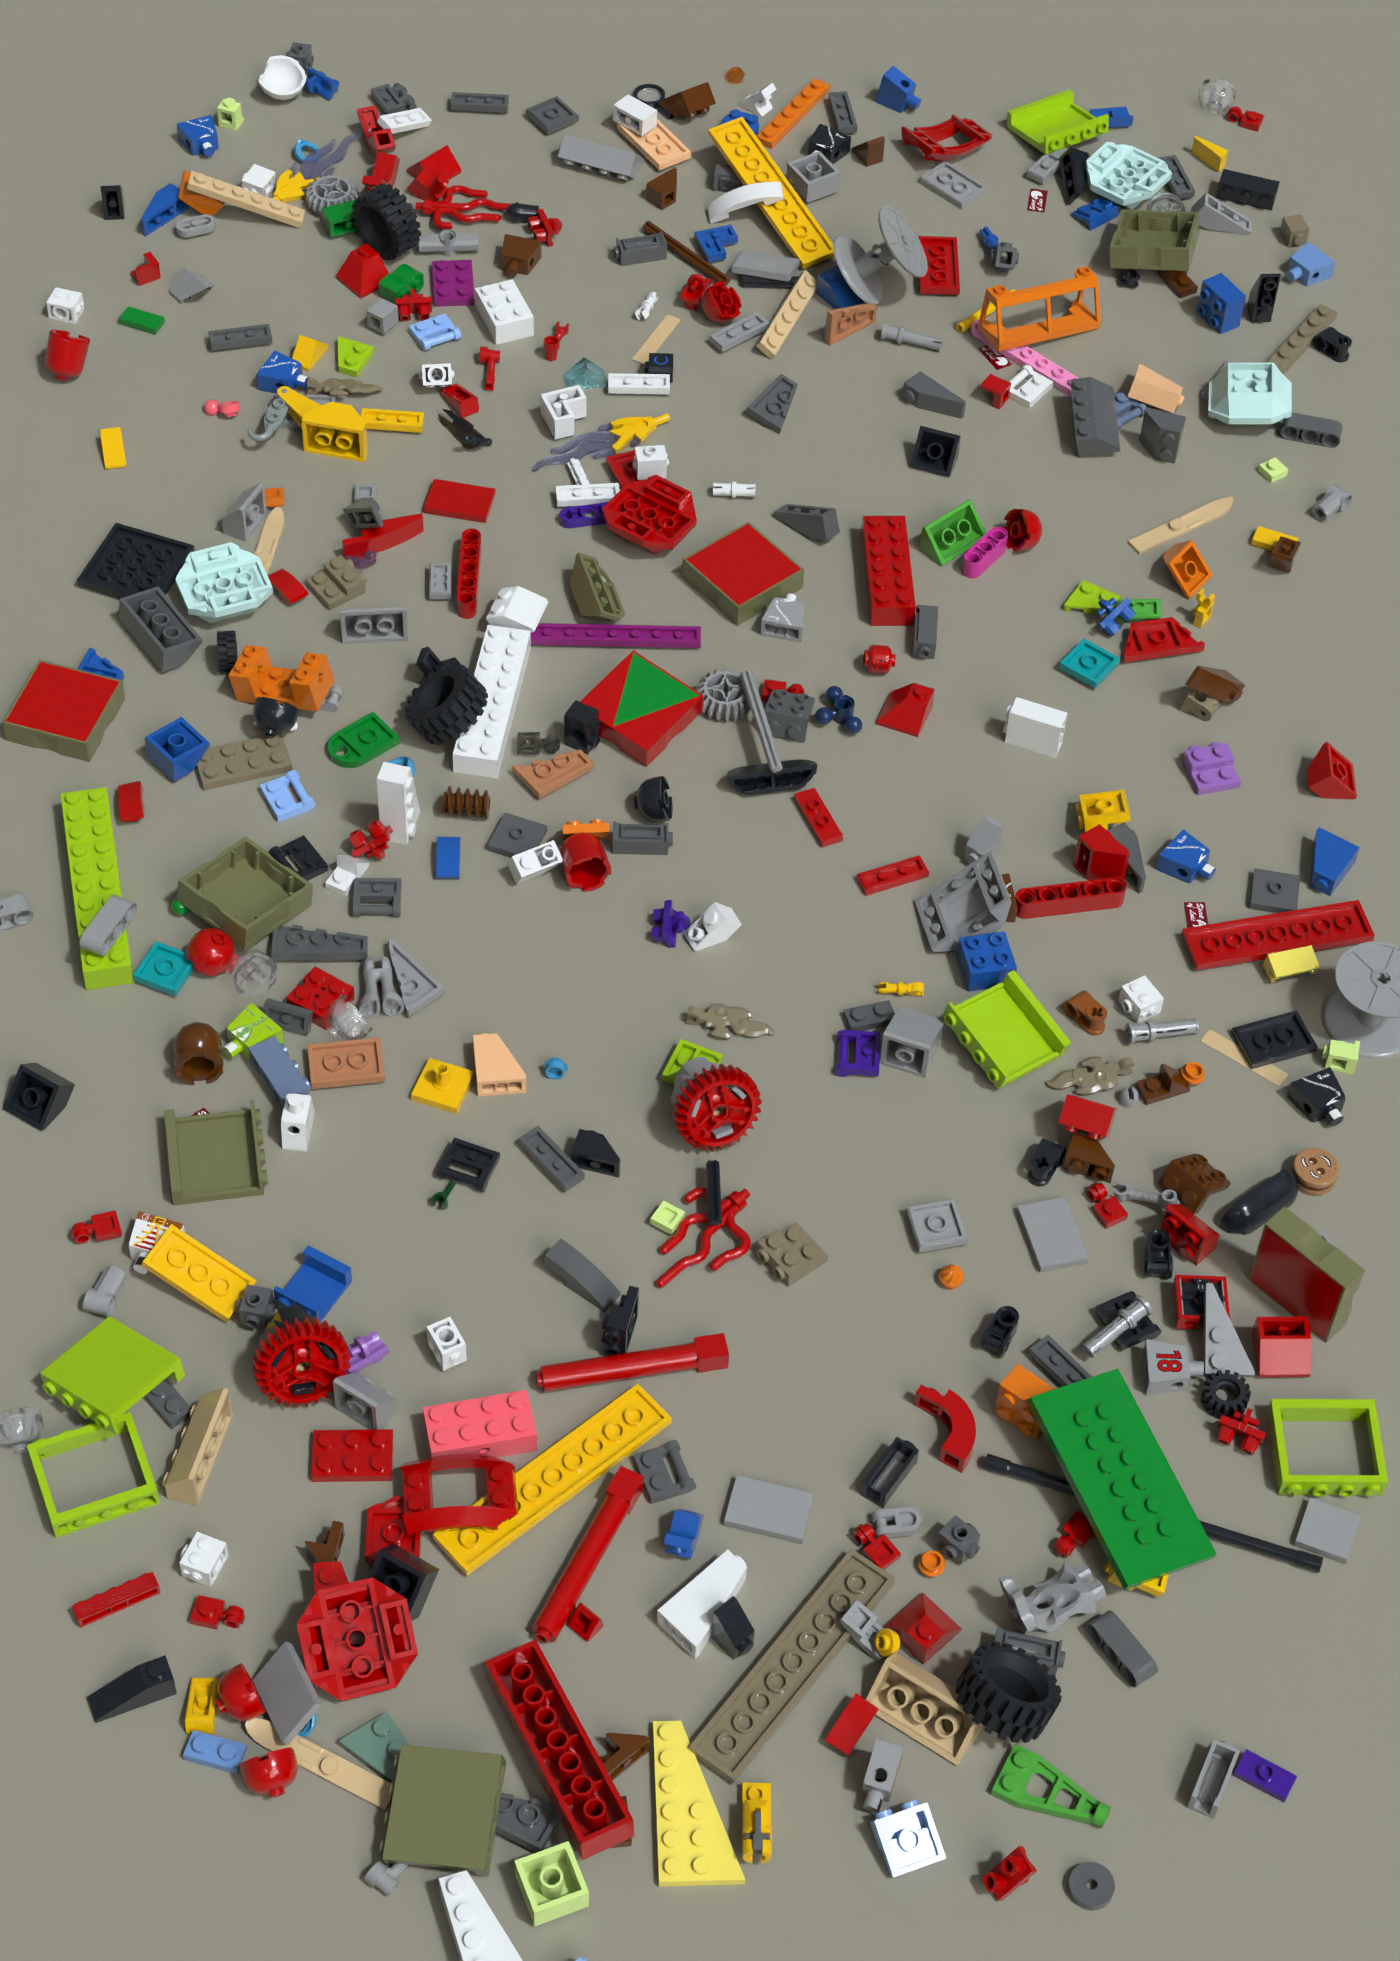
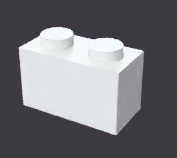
M628 94L613 105V121L640 136H644L657 126V110Z

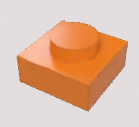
M284 487L264 489L266 507L275 508L284 505Z

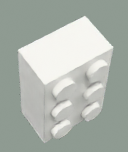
M513 279L475 288V307L496 345L534 336V316Z

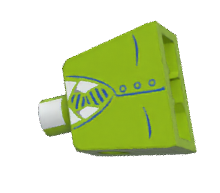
M250 1003L227 1027L229 1043L223 1047V1051L230 1059L241 1053L250 1060L249 1047L273 1036L277 1038L280 1044L284 1043L283 1029L253 1003Z

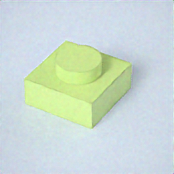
M1276 457L1260 464L1258 471L1271 483L1287 476L1289 470Z
M663 1201L650 1218V1224L672 1235L682 1219L685 1218V1211Z

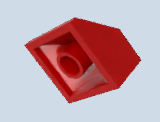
M366 243L350 252L338 271L336 279L362 299L379 290V282L389 272L379 253Z
M912 683L891 691L876 721V725L918 737L933 707L935 689Z
M1328 742L1323 743L1307 769V786L1309 790L1326 799H1356L1357 792L1353 764Z
M923 1592L884 1627L895 1631L899 1636L900 1643L923 1665L962 1630Z

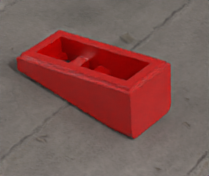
M456 383L440 390L443 398L461 417H466L479 411L478 397Z

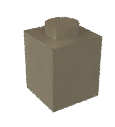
M1301 214L1286 216L1282 219L1280 234L1288 247L1305 245L1307 243L1309 227Z

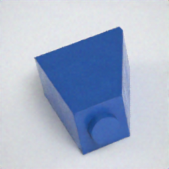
M1318 827L1312 846L1310 886L1319 892L1331 896L1355 863L1360 847Z

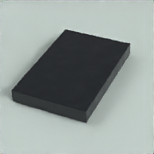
M1297 1010L1232 1028L1231 1031L1251 1069L1316 1052L1318 1047Z

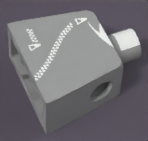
M787 594L785 599L774 598L762 618L761 635L801 643L804 603L799 602L794 594Z

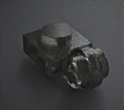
M518 732L517 755L540 754V748H543L548 754H555L560 749V740L555 735L541 738L540 732Z

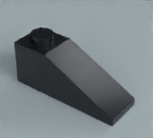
M1072 147L1059 158L1066 205L1069 206L1083 191L1088 178L1085 167L1086 160L1090 158L1089 153Z
M165 1655L137 1665L87 1698L95 1722L98 1723L177 1694Z

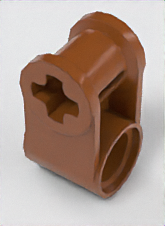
M1082 990L1063 1003L1066 1015L1080 1025L1088 1034L1100 1035L1104 1032V1020L1107 1017V1009L1097 1002L1089 992Z

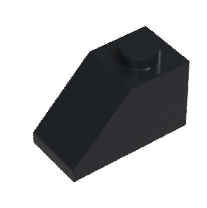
M121 185L100 186L105 220L125 219V204Z
M579 1129L571 1151V1160L580 1169L619 1178L620 1158L605 1136L593 1130Z
M732 1596L713 1612L711 1638L733 1660L740 1654H747L754 1646L755 1630L738 1600Z

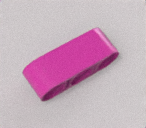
M1002 527L992 528L964 554L962 573L965 577L972 579L979 577L1005 553L1008 539L1006 529Z

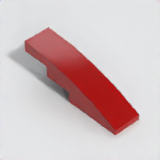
M423 514L383 520L384 526L364 529L361 530L360 537L343 539V557L345 559H356L369 556L410 540L424 532Z

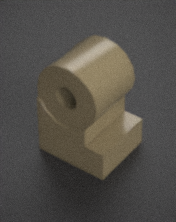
M1192 689L1180 710L1186 714L1191 711L1200 720L1209 721L1218 710L1219 702L1214 697Z

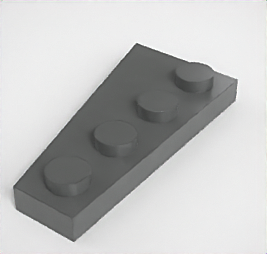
M281 925L273 931L271 956L272 960H364L368 957V936L337 932L334 935L327 933L324 929L316 928L315 931L303 930V926L293 925L292 928Z

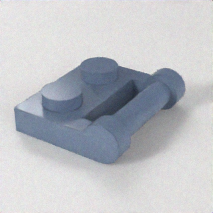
M1124 391L1114 395L1118 429L1122 428V425L1138 416H1144L1145 404H1139L1133 398L1128 397V394Z

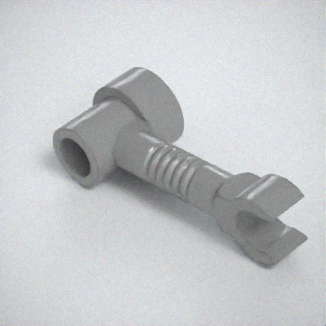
M1120 1182L1118 1183V1190L1125 1192H1114L1118 1201L1135 1199L1159 1204L1162 1216L1167 1205L1180 1204L1176 1192L1171 1189L1165 1190L1160 1195L1136 1190L1128 1184Z
M378 1861L368 1871L364 1879L372 1887L377 1886L387 1896H390L399 1885L396 1878L405 1870L408 1864L394 1863L390 1868H387L382 1862Z

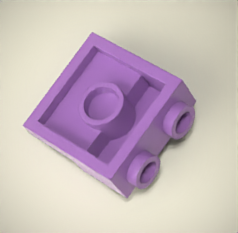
M1216 741L1207 747L1199 748L1198 745H1193L1185 750L1182 763L1197 795L1240 788L1241 780L1234 768L1235 759L1227 743L1220 744V742Z

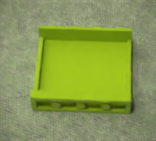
M1069 89L1008 110L1007 129L1044 154H1048L1108 133L1109 115L1105 114L1095 117L1074 103V92Z
M1015 970L1007 973L1003 982L955 1006L952 1002L948 1003L942 1014L946 1025L951 1027L958 1036L960 1043L968 1049L974 1061L982 1067L988 1079L998 1089L1065 1055L1072 1043Z
M111 1316L107 1317L40 1372L43 1381L42 1388L50 1397L55 1396L66 1407L74 1408L85 1419L90 1418L101 1429H107L115 1435L119 1433L115 1421L164 1379L169 1377L179 1382L185 1377L182 1363L178 1356Z

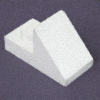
M771 83L749 94L739 104L759 116H764L773 108L769 99L772 97L771 93L776 90V87Z
M350 854L336 856L337 868L325 882V889L344 897L354 887V878H361L369 867V862L357 857L354 858Z

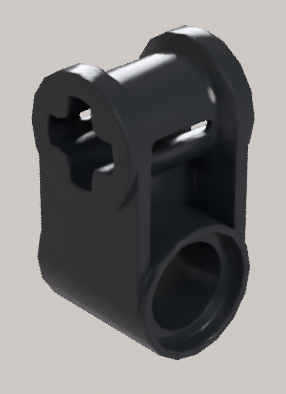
M1328 327L1313 337L1315 349L1326 354L1334 361L1345 362L1349 359L1348 349L1352 344L1350 337L1343 335L1333 327Z
M1044 1138L1040 1141L1031 1159V1169L1028 1175L1029 1181L1033 1185L1045 1186L1050 1182L1056 1169L1063 1161L1066 1147Z
M1154 1229L1148 1235L1144 1250L1145 1277L1160 1275L1171 1279L1173 1258L1171 1256L1170 1235L1163 1229Z
M1003 1306L997 1310L990 1325L985 1329L980 1339L979 1347L989 1348L997 1352L999 1357H1004L1017 1331L1019 1313L1014 1307ZM1005 1320H1006V1321H1009V1322H1011V1323H1010V1324H1006V1323H1004V1322H1002V1321H1005Z

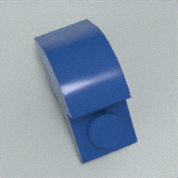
M677 1508L674 1511L670 1531L666 1533L664 1544L667 1545L665 1552L691 1559L698 1541L704 1514Z

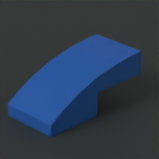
M437 837L436 879H460V837Z

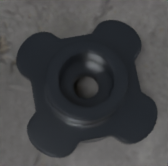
M1127 269L1121 273L1120 285L1133 288L1139 286L1138 280L1140 275L1137 271Z

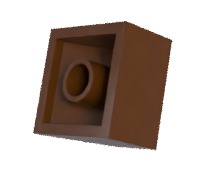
M708 82L658 101L660 106L675 117L685 116L686 119L696 116L697 111H699V114L710 111L709 106L716 104Z

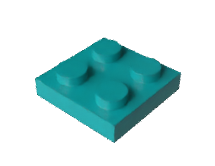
M1084 638L1060 662L1059 669L1096 689L1119 665L1120 658Z
M156 941L134 972L133 981L176 997L194 971V963L190 958L187 960L186 952Z

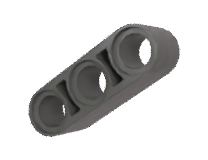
M1292 413L1291 417L1283 418L1281 435L1287 440L1329 448L1339 445L1342 434V424L1336 420L1299 413Z
M1108 1610L1086 1625L1087 1632L1092 1641L1130 1686L1136 1688L1158 1672L1154 1659L1113 1611Z

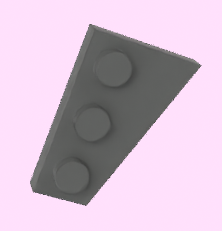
M780 374L747 407L746 413L780 434L798 384Z
M502 1793L496 1833L537 1853L545 1848L561 1819L553 1804L542 1803L541 1799L532 1798L531 1801L518 1799L512 1794Z

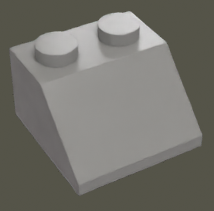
M259 483L243 491L238 499L233 501L230 509L224 512L221 517L223 534L244 542L248 540L267 516L264 484Z
M355 1373L336 1377L333 1380L336 1409L370 1430L383 1429L397 1412L394 1395L388 1390L379 1389L367 1377H360Z

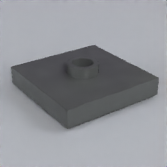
M557 96L526 109V115L547 134L579 121V115Z
M504 813L487 844V850L512 857L538 847L548 831V826Z
M1254 868L1250 908L1276 913L1297 910L1300 875Z

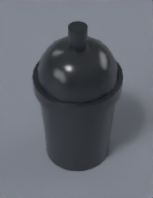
M515 202L510 204L508 209H502V213H507L509 219L514 222L528 221V217L537 216L539 206Z

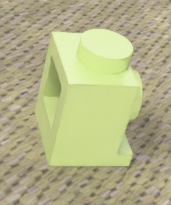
M226 98L221 101L217 107L219 127L237 131L244 121L241 103L235 102L233 98Z
M1331 1040L1329 1045L1324 1044L1322 1058L1326 1059L1325 1069L1330 1067L1334 1071L1354 1074L1358 1061L1360 1041L1355 1040V1043L1352 1044L1345 1041Z

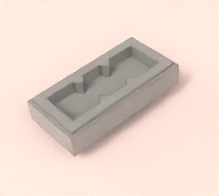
M430 563V599H451V563Z

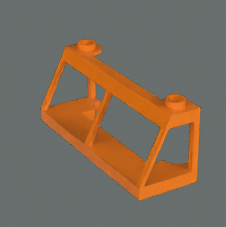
M1086 266L1075 270L1074 275L1076 278L1010 292L1002 285L986 288L977 329L998 352L1099 329L1101 320L1098 277ZM1094 287L1095 315L1082 303L1084 289ZM1078 291L1077 299L1071 301L1067 316L1051 319L1050 298ZM1045 298L1046 321L1011 329L1004 328L1001 320V308ZM989 300L996 308L997 324L985 320Z

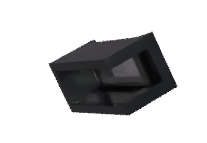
M896 1437L863 1481L861 1496L884 1509L888 1500L913 1466L917 1464L919 1449L910 1441Z

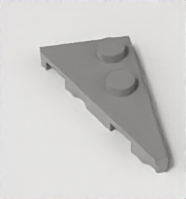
M390 938L388 940L387 947L407 1016L410 1017L443 995L445 987L394 939Z
M1205 1283L1204 1374H1216L1218 1370L1225 1374V1370H1230V1375H1234V1372H1237L1239 1375L1254 1376L1255 1371L1213 1283Z

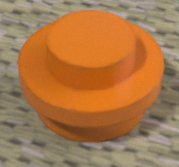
M1189 1062L1182 1067L1180 1072L1182 1079L1191 1085H1198L1205 1078L1204 1068L1197 1062Z
M927 1551L920 1556L918 1567L925 1576L937 1577L944 1572L945 1560L939 1552Z

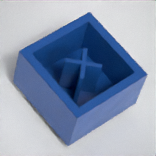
M1222 273L1202 281L1196 312L1221 335L1240 326L1246 295Z
M1005 931L959 937L957 958L968 992L989 989L1003 982L1007 973L1013 970L1017 971Z

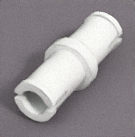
M737 481L732 483H713V496H732V498H737V496H756V484H737Z

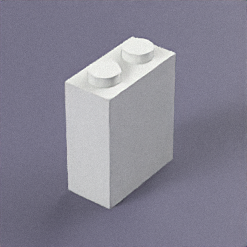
M1016 697L1014 704L1008 706L1005 715L1006 718H1009L1006 720L1003 728V733H1006L1005 743L1056 758L1063 742L1068 713Z

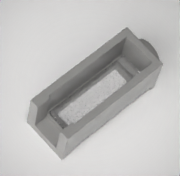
M1213 1740L1187 1808L1214 1819L1240 1753L1239 1749L1229 1742Z

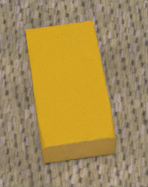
M1194 136L1191 153L1214 170L1220 172L1226 166L1228 150L1198 136Z
M121 428L101 429L100 436L105 469L127 467Z
M191 1678L185 1716L187 1734H192L193 1730L210 1735L214 1734L217 1713L215 1699L218 1698L217 1687L220 1678Z

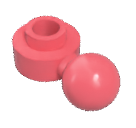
M211 399L204 405L206 414L210 416H215L220 412L225 417L236 416L237 412L241 410L239 401L219 403Z

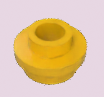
M883 1628L878 1631L875 1638V1646L879 1654L891 1656L898 1651L900 1639L895 1631L889 1628Z

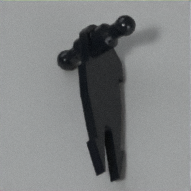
M442 409L453 419L452 423L443 416H439L443 424L448 426L464 442L463 445L467 449H475L492 444V440L485 438L474 429V425L469 421L454 414V411Z

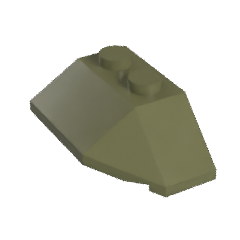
M577 553L570 587L581 616L598 621H617L625 615V611L613 582L606 572L598 566L599 562L596 558Z

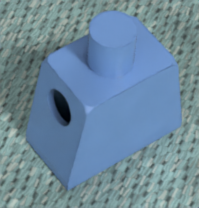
M1308 242L1291 256L1286 278L1290 282L1298 280L1305 286L1313 285L1332 277L1336 261Z

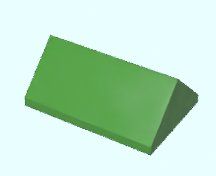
M968 499L922 527L920 550L938 565L942 566L967 551L986 534L972 500Z

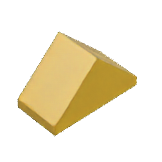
M299 335L292 359L299 361L302 364V370L309 372L329 348V344Z

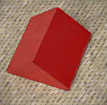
M448 145L407 168V172L414 177L424 167L436 178L447 168L451 172L447 180L461 173V168Z

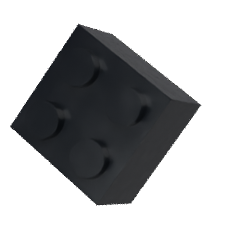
M391 1544L380 1549L368 1578H375L405 1597L412 1621L419 1618L439 1568L396 1544Z

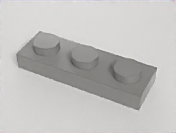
M756 312L711 334L710 342L721 352H724L764 332L770 322Z

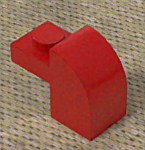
M424 167L407 189L421 200L432 199V201H438L448 189L446 187L449 183L447 178L451 175V172L445 168L436 178Z

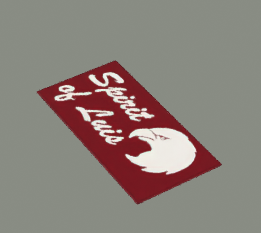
M1031 188L1027 210L1045 212L1048 191Z
M988 345L978 348L996 370L1012 365L1004 355Z
M1184 902L1188 928L1208 925L1205 902Z

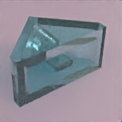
M585 357L564 374L566 388L580 385L582 390L608 387L604 370Z

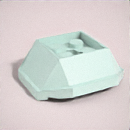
M1106 142L1086 160L1085 166L1091 191L1130 210H1133L1145 199L1151 198L1172 176V172L1165 161L1133 146L1115 145L1113 142Z
M1228 363L1209 382L1208 417L1217 418L1227 424H1273L1283 418L1291 417L1292 383L1280 372L1275 363Z
M232 542L190 552L175 579L188 614L196 615L208 623L256 612L261 604L273 593V587L260 558L240 549L238 545Z

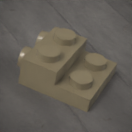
M342 555L324 563L323 571L305 579L306 586L328 610L366 593L365 583L367 580L362 571L357 572L350 558L345 559Z
M797 1222L781 1232L776 1229L757 1242L756 1254L759 1260L764 1264L766 1263L772 1269L775 1277L780 1281L782 1280L788 1287L828 1261V1255Z

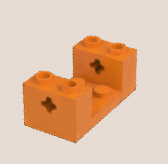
M245 645L228 675L236 699L239 702L255 703L257 697L276 699L277 703L283 705L286 702L301 710L317 712L335 681L327 655L306 652L297 670L272 667L266 647Z

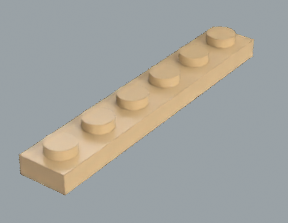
M191 171L187 185L188 190L301 228L305 210L223 182L222 180L214 179L202 173Z
M806 270L800 274L756 345L770 359L780 349L817 288V280Z

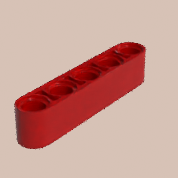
M474 528L464 530L461 538L457 613L463 619H471L477 613L482 550L481 533Z
M1113 877L1022 888L1017 891L1015 896L1018 907L1016 916L1021 919L1118 908L1124 902L1127 884L1121 878Z

